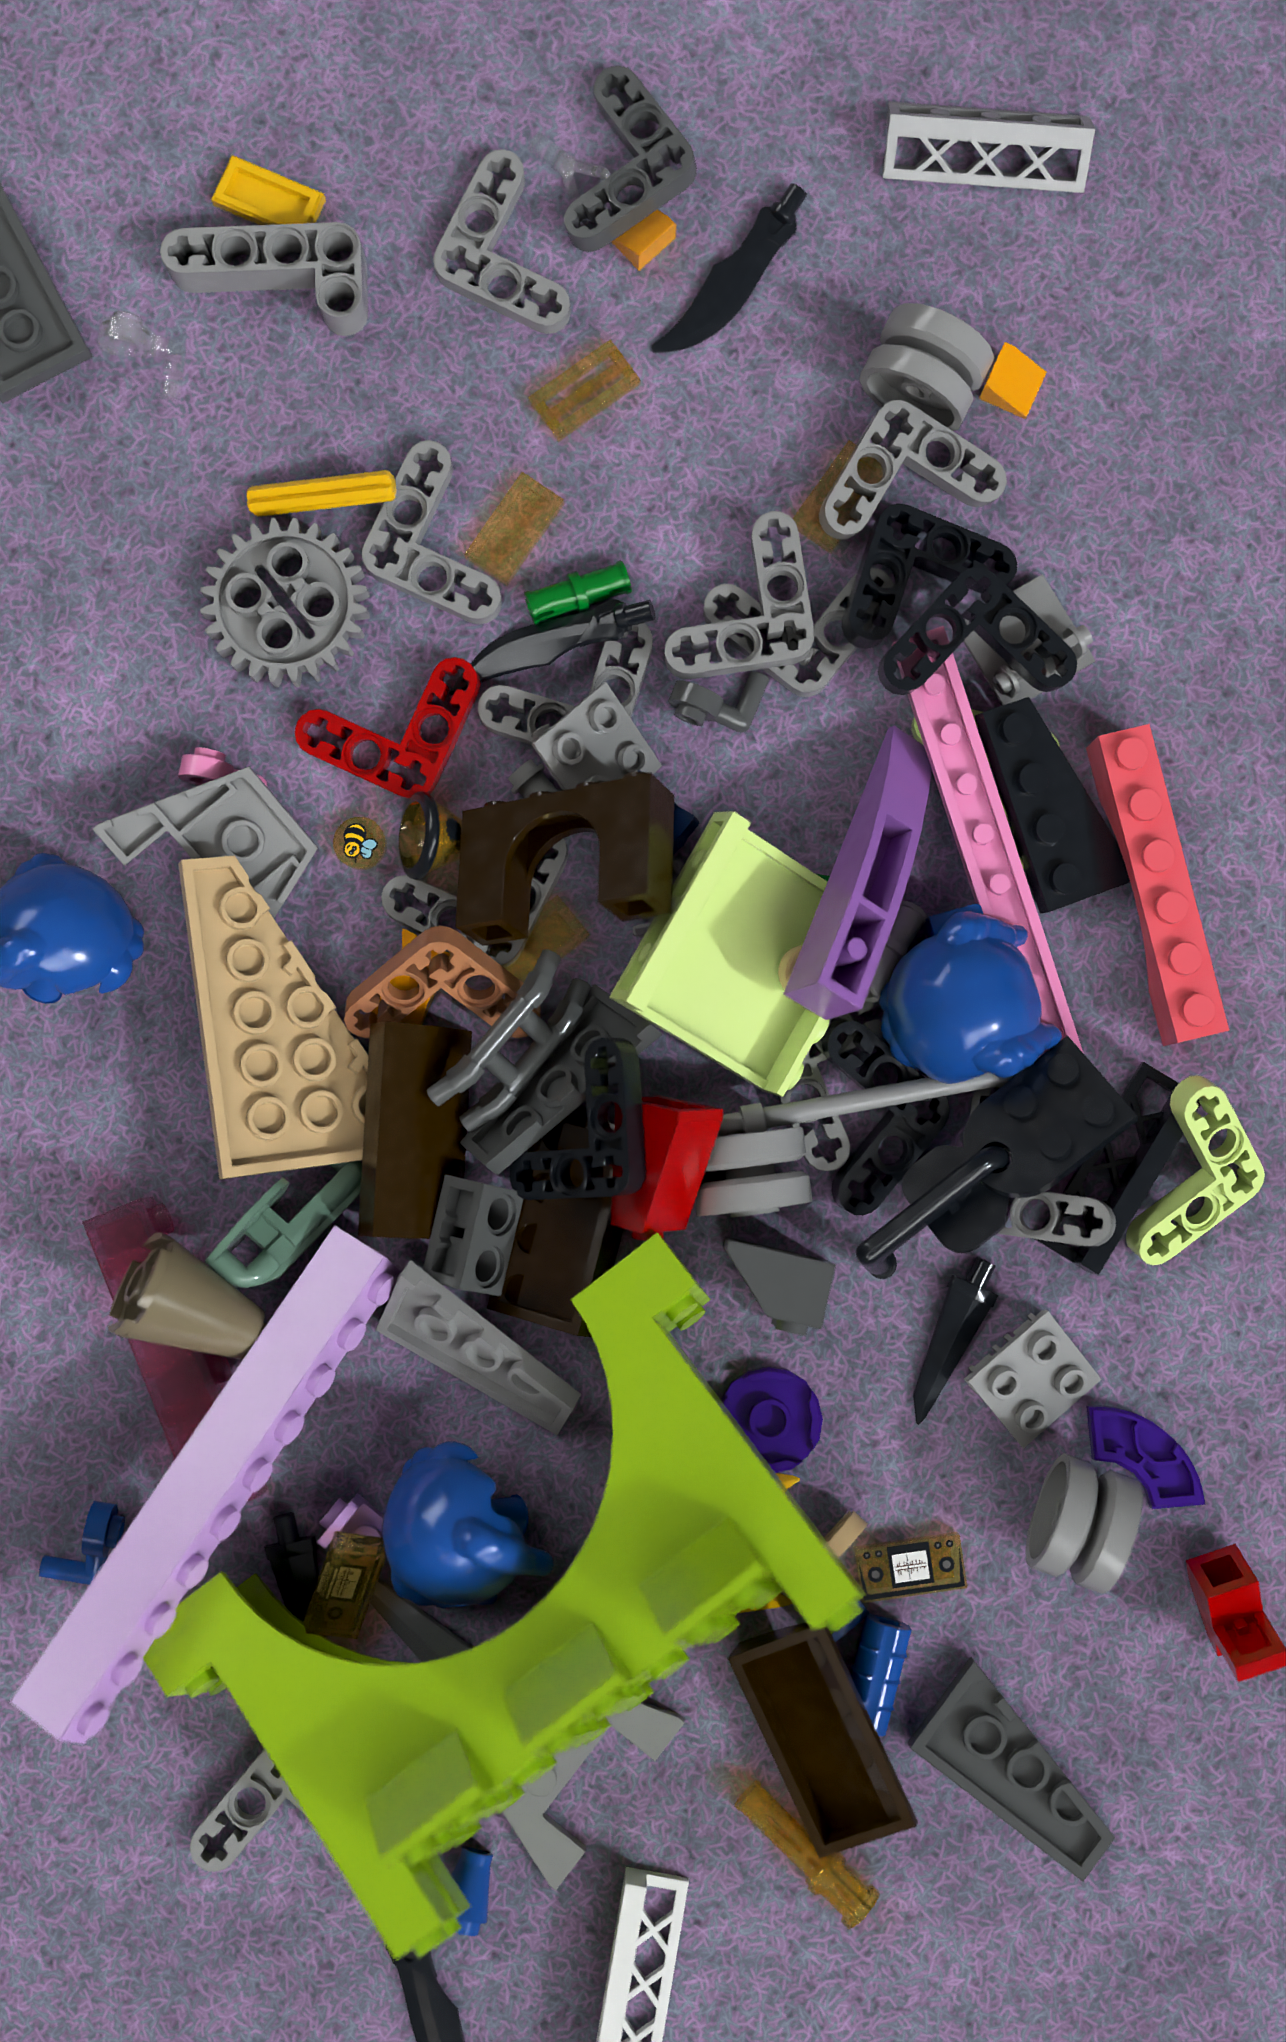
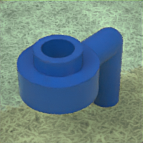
M94 1501L92 1503L82 1537L81 1550L82 1554L86 1555L85 1562L44 1555L40 1564L39 1577L90 1585L106 1562L110 1548H115L123 1537L125 1517L117 1515V1504Z

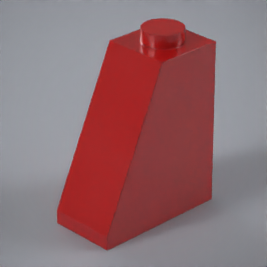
M660 1095L642 1096L646 1178L642 1187L636 1193L612 1196L611 1225L632 1231L633 1239L647 1241L656 1233L664 1239V1232L686 1229L723 1120L722 1108ZM615 1102L614 1130L617 1131L622 1124L623 1115L620 1106ZM613 1166V1176H623L622 1166Z

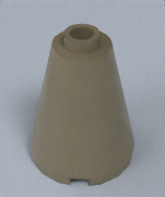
M161 1232L154 1233L142 1246L151 1250L144 1262L140 1263L136 1260L131 1262L117 1289L109 1316L118 1319V1322L109 1325L108 1331L123 1338L243 1359L267 1325L264 1322V1310L172 1237Z

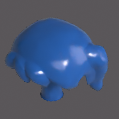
M38 853L30 860L21 863L15 875L0 889V987L13 990L22 989L29 998L45 1004L59 1001L62 994L76 993L99 983V993L112 992L127 982L133 970V961L143 954L144 943L142 938L144 936V928L137 919L132 917L129 907L121 894L105 879L79 866L71 865L57 855Z
M969 911L957 912L948 919L938 934L923 940L908 951L895 966L890 980L883 987L879 998V1004L883 1010L881 1032L885 1040L890 1044L892 1056L901 1064L918 1069L933 1080L945 1084H955L974 1079L985 1073H992L1000 1078L1011 1077L1022 1069L1034 1064L1044 1050L1057 1045L1062 1039V1032L1054 1024L1041 1022L1042 1004L1027 959L1017 948L1026 942L1028 938L1027 930L1023 926L1010 925L989 915Z
M446 1441L440 1443L434 1449L423 1447L417 1450L413 1457L404 1464L402 1475L397 1480L384 1511L382 1535L386 1557L391 1566V1582L400 1598L410 1600L418 1606L434 1605L439 1608L464 1607L473 1604L492 1605L497 1600V1594L512 1583L516 1575L547 1576L551 1574L554 1568L553 1557L547 1551L530 1547L525 1543L523 1534L527 1529L529 1519L525 1501L517 1494L506 1498H491L496 1491L495 1481L476 1465L468 1462L469 1460L477 1459L478 1454L471 1447L463 1443Z

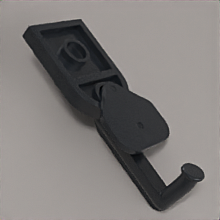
M1067 1035L1057 1045L1040 1056L1034 1064L1022 1070L976 1107L965 1126L963 1147L937 1146L911 1166L905 1173L902 1182L904 1196L910 1205L859 1244L856 1249L857 1260L875 1278L887 1279L894 1274L897 1267V1260L893 1252L926 1226L929 1227L941 1244L950 1251L968 1253L976 1250L1003 1229L1006 1223L1009 1197L1027 1198L1049 1190L1137 1122V1114ZM1007 1150L1012 1154V1160H1011V1158H1010V1156H1009Z

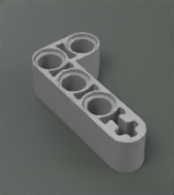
M327 222L181 228L167 234L161 243V259L174 283L185 292L207 293L315 288L319 309L330 331L337 335L350 336L362 330L367 323V262L359 235L354 228L346 223ZM339 251L352 252L345 261L336 262L330 260ZM295 252L301 254L293 263L285 264L280 262L288 253ZM238 255H250L248 260L242 265H229L232 259ZM347 299L354 302L346 311L337 312L332 310L334 304L340 300Z

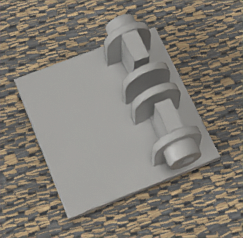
M1043 574L1013 591L1071 647L1077 659L1076 673L1096 661L1087 647L1093 642L1089 630L1084 625L1075 628ZM1014 616L1002 618L999 630L1003 639L1013 644L1021 643L1025 638L1026 632L1022 621ZM964 619L966 624L968 625L969 620ZM974 630L963 641L1002 706L1029 697L1031 700L1043 693V691H1038L1027 683ZM1036 638L1031 646L1020 653L1026 659L1027 656L1035 652L1045 663L1044 668L1041 670L1044 676L1049 677L1054 673L1060 676L1055 669L1060 662L1057 657L1053 655L1048 659H1044L1034 650L1042 644V641Z
M603 682L552 727L549 724L543 725L531 735L534 739L532 743L533 749L541 757L562 790L575 788L577 784L582 782L601 783L621 779L625 774L637 772L638 770L654 774L662 767L607 682Z
M1046 1309L1041 1310L1037 1315L1028 1314V1319L1013 1332L1015 1336L1012 1338L1008 1333L1003 1336L1007 1343L1002 1348L994 1344L991 1348L995 1354L993 1356L988 1354L975 1366H969L968 1369L971 1373L964 1378V1381L982 1398L1023 1449L1102 1380Z

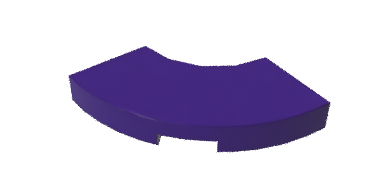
M1101 1405L1086 1406L1091 1458L1095 1461L1116 1463L1131 1471L1136 1479L1141 1482L1150 1508L1162 1509L1205 1505L1203 1489L1193 1463L1182 1447L1163 1429L1152 1421L1128 1410Z

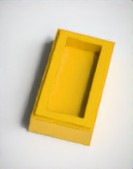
M231 155L211 201L215 207L255 224L275 225L316 223L326 198L324 193Z

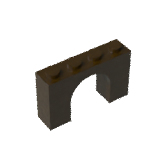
M630 772L621 779L601 783L582 782L572 789L557 792L538 791L530 794L528 798L509 802L490 801L485 803L483 807L462 811L455 927L482 946L528 938L531 883L538 863L545 853L557 842L570 835L582 832L597 833L599 840L598 903L622 922L671 914L674 794L651 772Z

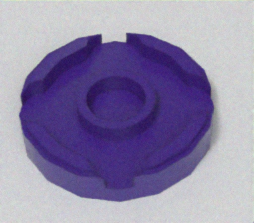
M765 1366L748 1370L731 1382L720 1399L775 1473L792 1470L803 1462V1459L808 1457L820 1440L823 1418L819 1400L807 1382L788 1369Z

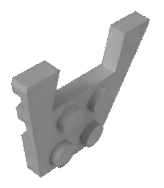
M250 766L101 822L93 828V831L124 866L165 832H169L192 859L235 856L249 876V882L254 890L261 894L269 906V912L273 918L277 915L318 849L314 841Z
M642 1702L629 1712L625 1710L621 1714L617 1712L611 1717H606L612 1725L611 1727L616 1729L654 1761L657 1760L685 1723V1718L679 1713L668 1709L664 1710ZM608 1729L586 1746L582 1744L576 1749L572 1747L565 1753L560 1751L553 1756L557 1761V1765L532 1784L528 1782L522 1786L525 1795L503 1811V1814L547 1883L554 1890H557L584 1855L586 1846L544 1812Z

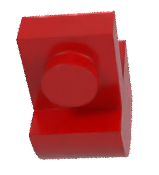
M1233 1544L1185 1560L1190 1586L1207 1636L1217 1656L1223 1655L1237 1682L1285 1667L1286 1647L1263 1611L1259 1581L1237 1545Z

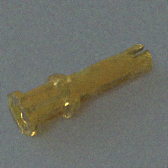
M758 1780L753 1781L736 1800L734 1807L741 1811L807 1876L805 1881L808 1885L807 1889L814 1896L821 1894L842 1915L841 1923L846 1928L851 1929L858 1925L876 1904L880 1891L872 1884L866 1886L845 1865L846 1858L840 1852L819 1858L807 1830L761 1786Z

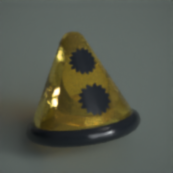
M418 791L408 800L403 811L399 830L401 865L407 876L415 880H419L425 877L427 873L456 862L460 858L462 818L434 800L425 791Z

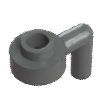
M750 671L736 708L724 703L723 698L712 690L683 680L676 681L668 702L676 708L674 715L686 723L703 726L705 720L715 721L736 732L743 733L752 724L769 682V677L756 671Z

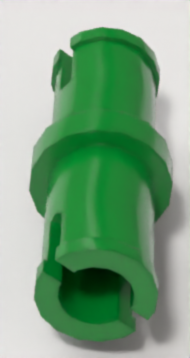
M618 561L616 564L579 575L577 571L568 573L566 575L567 580L533 591H526L524 596L531 619L534 624H538L540 621L576 609L578 613L589 611V605L622 594H629L632 592L626 567L623 561Z

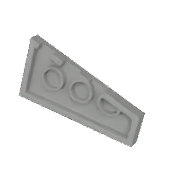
M411 1260L408 1262L398 1278L376 1331L558 1435L581 1394Z

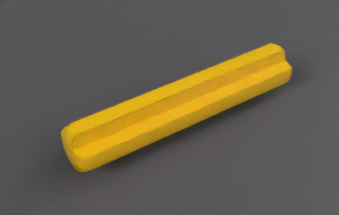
M388 470L255 485L247 489L248 509L257 517L389 502L396 498L395 477Z

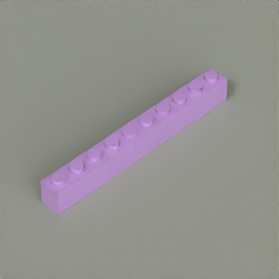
M337 1226L332 1228L10 1702L58 1741L85 1744L88 1739L95 1736L103 1728L110 1714L109 1707L121 1689L127 1687L137 1677L143 1666L142 1658L155 1638L162 1636L172 1625L176 1616L175 1608L187 1590L196 1586L204 1577L209 1566V1557L220 1541L229 1537L236 1529L241 1518L240 1511L252 1493L257 1492L266 1484L273 1470L272 1463L284 1445L291 1443L298 1436L304 1425V1415L314 1400L328 1391L335 1378V1369L345 1354L352 1351L361 1342L366 1331V1323L377 1306L383 1305L390 1298L396 1285V1278L401 1270L385 1256Z

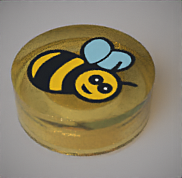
M353 817L344 821L337 828L333 838V847L340 861L349 868L368 870L375 867L383 859L387 849V840L383 830L376 822L366 817Z

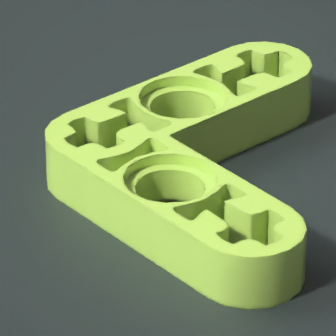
M1199 1075L1190 1076L1182 1080L1175 1087L1171 1095L1170 1107L1202 1168L1138 1215L1130 1223L1126 1232L1127 1246L1145 1263L1150 1265L1163 1264L1173 1258L1254 1197L1264 1183L1265 1173L1263 1166L1226 1094L1211 1081ZM1198 1099L1203 1110L1208 1113L1204 1117L1196 1112L1198 1108L1196 1101ZM1222 1129H1227L1224 1143L1215 1150H1209V1142L1212 1136ZM1232 1162L1239 1166L1237 1169L1238 1178H1236L1233 1170L1227 1166ZM1204 1196V1204L1201 1210L1191 1217H1186V1210L1189 1204L1194 1199ZM1172 1219L1178 1223L1177 1226L1171 1223ZM1154 1235L1156 1239L1152 1243L1151 1237Z

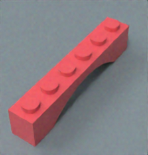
M1150 724L1100 735L1086 747L1100 803L1116 836L1132 886L1145 948L1148 989L1162 1044L1167 1046L1229 1031Z

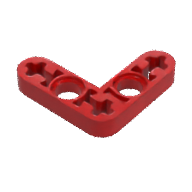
M452 657L438 663L430 676L400 744L321 709L309 710L300 717L295 727V738L300 748L308 754L405 799H410L418 791H425L431 794L437 786L479 694L480 678L475 668L464 659ZM461 669L464 670L463 678L469 683L466 691L457 689L454 692L450 704L453 707H460L457 715L453 716L444 707L431 703L435 696L441 701H445L449 687L443 682L446 674L455 676L458 670ZM433 715L444 717L449 727L446 738L436 744L425 742L420 731L424 720ZM324 720L328 721L326 729L342 739H345L347 729L353 731L343 744L340 760L333 757L340 749L330 743L320 741L316 748L312 747L314 738L307 734L311 725L320 727ZM372 741L380 748V760L371 769H359L353 760L354 749L361 742ZM393 750L400 753L394 759V762L407 769H412L416 763L422 764L420 773L426 777L423 786L414 784L410 791L404 789L406 780L391 771L388 773V781L380 779V776L384 774L390 765Z

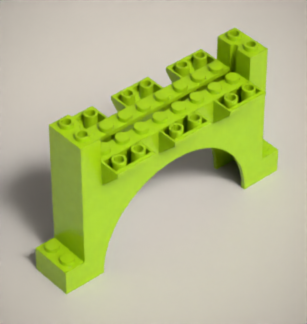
M658 1233L571 1299L591 1333L607 1377L612 1405L613 1426L611 1465L600 1509L582 1550L559 1583L523 1619L498 1636L470 1650L444 1659L423 1663L390 1661L348 1649L315 1632L294 1616L278 1600L257 1573H254L238 1587H235L225 1572H219L175 1608L176 1616L172 1625L162 1636L155 1638L143 1656L145 1663L166 1697L189 1695L190 1698H194L206 1692L213 1696L226 1688L229 1690L395 1960L414 1950L418 1958H421L431 1949L440 1946L462 1928L457 1917L471 1907L438 1856V1853L443 1854L453 1846L455 1848L460 1846L482 1828L479 1820L483 1817L487 1819L496 1812L499 1814L525 1795L522 1786L528 1782L532 1784L557 1765V1761L553 1756L560 1751L565 1753L572 1747L576 1749L582 1744L586 1746L612 1726L606 1718L607 1716L611 1717L617 1712L621 1714L625 1710L629 1712L651 1696L655 1691L649 1683L661 1677L662 1679L667 1678L689 1661L690 1658L685 1653L687 1648L693 1647L697 1643L699 1646L704 1643L708 1645L711 1642L716 1644L740 1625L735 1617L739 1612L748 1608L759 1610L778 1596L783 1589L813 1630L823 1629L828 1626L832 1632L835 1630L837 1632L863 1611L857 1604V1601L863 1598L866 1593L671 1335L670 1331L675 1327L682 1331L697 1322L706 1312L702 1306L711 1299L673 1249Z

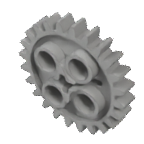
M271 518L269 533L262 534L254 523L250 524L252 539L245 542L240 536L233 534L231 537L237 550L230 553L226 550L218 549L216 552L224 563L222 569L207 567L205 570L216 582L215 586H204L200 589V592L206 599L214 602L200 609V613L206 620L216 621L205 629L206 634L211 640L222 639L215 649L222 658L234 654L230 665L238 673L250 664L249 676L254 682L258 683L266 671L268 672L270 682L277 688H279L284 674L289 675L295 687L301 686L302 673L307 671L316 682L321 681L319 666L326 664L335 672L340 670L334 657L338 652L353 657L354 652L347 642L349 637L364 639L365 634L363 630L355 623V620L370 618L368 609L357 604V602L364 601L370 597L366 586L355 585L365 577L361 566L349 567L355 559L350 548L337 552L340 545L337 535L332 533L321 542L322 531L316 523H313L305 534H303L297 518H292L287 531H282L277 520ZM295 558L302 560L301 569L297 574L289 577L279 575L280 567L285 561ZM258 568H265L286 597L293 602L300 615L315 632V636L312 639L305 637L287 611L279 605L272 592L257 575ZM250 589L261 591V597L256 605L250 608L239 607L238 602L244 592ZM329 598L334 601L333 608L327 615L323 617L310 615L311 606L316 600ZM280 629L292 630L291 641L286 646L276 649L269 647V641L274 632Z

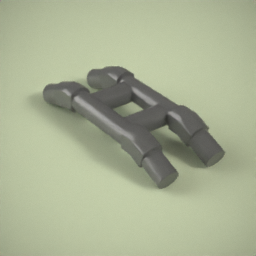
M542 950L533 971H529L524 984L516 992L518 995L467 1056L464 1055L455 1066L446 1072L447 1075L427 1089L430 1099L437 1106H440L458 1092L463 1093L474 1085L485 1072L484 1068L498 1078L500 1083L496 1082L489 1092L479 1098L478 1103L459 1116L462 1125L471 1133L488 1120L496 1119L509 1109L517 1099L515 1096L561 1040L571 1034L582 1016V1007L591 990V986L586 981L577 978L572 979L563 1000H560L555 1012L548 1019V1024L533 1011L547 997L553 984L552 978L561 961V957L551 950ZM520 1027L534 1041L519 1060L513 1064L499 1050L516 1029Z

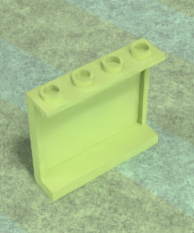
M714 812L672 886V913L654 917L609 998L758 1089L784 1097L786 1091L793 1088L801 1078L804 1070L802 1062L812 1044L817 1043L824 1036L830 1020L821 1018L783 994L785 990L779 981L778 969L780 961L787 951L793 947L803 945L827 881L748 830L751 822L736 812Z

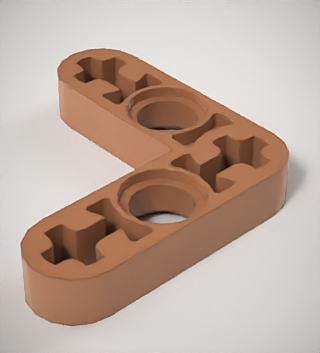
M446 926L430 927L350 992L346 1000L344 1022L346 1028L352 1034L370 1039V1023L382 1021L400 1022L442 988L492 1026L518 995L516 992L524 983L458 931ZM431 950H434L439 954L431 959ZM448 950L450 951V956H447L442 952ZM405 975L414 978L418 985L411 990H399L390 981L396 976ZM481 975L490 978L493 981V985L485 990H474L468 987L465 981L472 976ZM540 1005L537 1009L534 1008L533 1011L541 1018ZM378 1006V1014L376 1015L371 1011ZM359 1010H362L363 1012H366V1013L363 1015V1014L359 1013ZM520 1027L511 1035L512 1038L529 1036Z

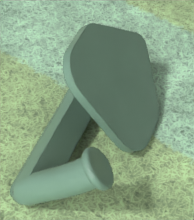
M355 1161L329 1165L337 1174L288 1224L272 1210L282 1199L290 1184L284 1177L281 1178L243 1215L204 1262L223 1279L237 1287L249 1288L278 1279L360 1195L362 1163ZM248 1236L262 1251L246 1267L231 1251Z

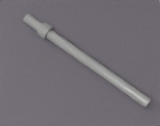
M985 1073L974 1079L955 1084H945L928 1077L768 1107H762L761 1103L739 1106L738 1112L723 1115L717 1137L739 1133L765 1132L766 1128L1002 1086L1010 1081L1013 1076L1000 1078L992 1073Z

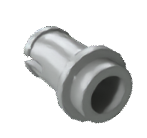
M532 759L521 765L508 778L513 785L512 793L515 795L519 792L523 798H528L530 794L538 791L557 792L558 790L543 774L545 769L543 764L537 766Z

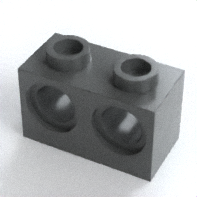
M445 1175L423 1270L444 1286L501 1296L523 1199L517 1195V1191Z

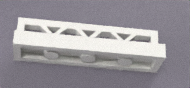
M631 1867L625 1868L596 2042H621L623 2028L629 2037L622 2042H643L641 2039L651 2032L650 2042H662L689 1878ZM647 1886L675 1890L673 1910L654 1923L643 1908ZM642 1919L647 1929L639 1934ZM670 1923L668 1940L666 1941L660 1930ZM653 1936L665 1953L664 1964L645 1977L634 1962L636 1948ZM633 1974L634 1977L637 1979L638 1983H636L630 1988L631 1978ZM659 1978H661L659 1993L657 1995L651 1987V1984ZM644 1990L656 2007L655 2017L635 2031L625 2016L627 2001Z

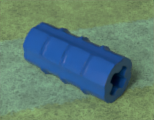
M869 1614L865 1617L861 1638L858 1639L859 1646L855 1662L851 1665V1677L878 1736H886L891 1712L894 1711L893 1703L897 1687L901 1684L900 1675L904 1659L907 1658L906 1650L912 1629L901 1621Z

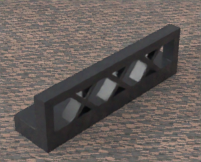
M1141 1062L1121 1095L1138 1116V1121L1134 1124L1136 1125L1140 1146L1135 1155L1115 1160L1111 1143H1108L1077 1168L1062 1193L1086 1197L1083 1182L1088 1174L1109 1168L1114 1190L1108 1200L1103 1202L1112 1209L1115 1215L1116 1228L1113 1236L1100 1246H1079L1077 1251L1072 1250L1063 1243L1035 1239L1088 1273L1100 1274L1184 1134L1171 1111V1095L1160 1112L1141 1116L1136 1094L1146 1078L1171 1092V1095L1179 1084L1145 1062ZM1199 1099L1196 1101L1197 1104H1198V1108H1197L1196 1112L1198 1111L1199 1107L1201 1106V1104H1200V1102H1199ZM1156 1119L1146 1135L1143 1122ZM1104 1149L1107 1162L1094 1165ZM1129 1163L1123 1175L1119 1179L1116 1166ZM1061 1202L1063 1217L1072 1215L1065 1214L1068 1202ZM1088 1207L1087 1214L1083 1216L1087 1231L1085 1237L1090 1238L1093 1229H1102L1103 1219L1096 1218L1094 1223H1092L1090 1211L1094 1210V1207ZM1050 1214L1046 1219L1045 1223L1043 1224L1042 1228H1044L1049 1223L1051 1217Z

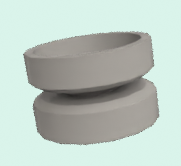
M903 303L895 307L891 312L881 333L880 342L882 345L874 348L869 355L860 374V384L864 392L881 408L892 400H903L911 403L950 430H958L973 402L972 391L980 389L995 358L991 346L977 330L954 315L924 304Z
M803 1127L717 1137L705 1172L724 1170L725 1179L701 1183L695 1200L697 1216L730 1213L731 1217L778 1212L779 1207L813 1202L808 1174L802 1171L775 1173L774 1163L800 1160L806 1154Z
M1066 1453L1060 1455L1046 1475L1029 1524L1025 1549L1027 1565L1032 1569L1054 1577H1058L1070 1568L1072 1580L1077 1585L1101 1594L1110 1591L1125 1568L1137 1536L1143 1500L1141 1482L1110 1469L1097 1478L1095 1466L1092 1463Z

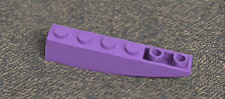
M895 725L887 730L783 993L825 1020L862 1009L897 917L922 831L932 768L924 745Z

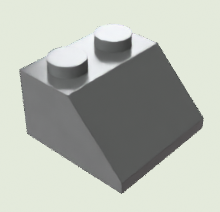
M725 1236L723 1248L767 1317L772 1318L771 1324L775 1325V1329L806 1336L808 1326L822 1329L835 1264L825 1259Z

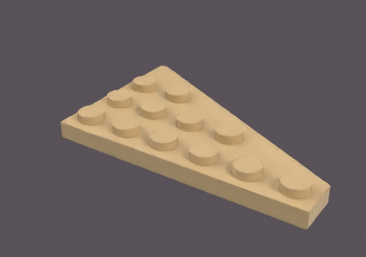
M235 856L181 860L178 865L219 1180L362 1161L369 1055L358 1039H354L335 1011L336 1006L328 994L321 990L315 981L314 973L292 940L288 941L270 914L269 906L261 894L257 893L250 884L249 876Z

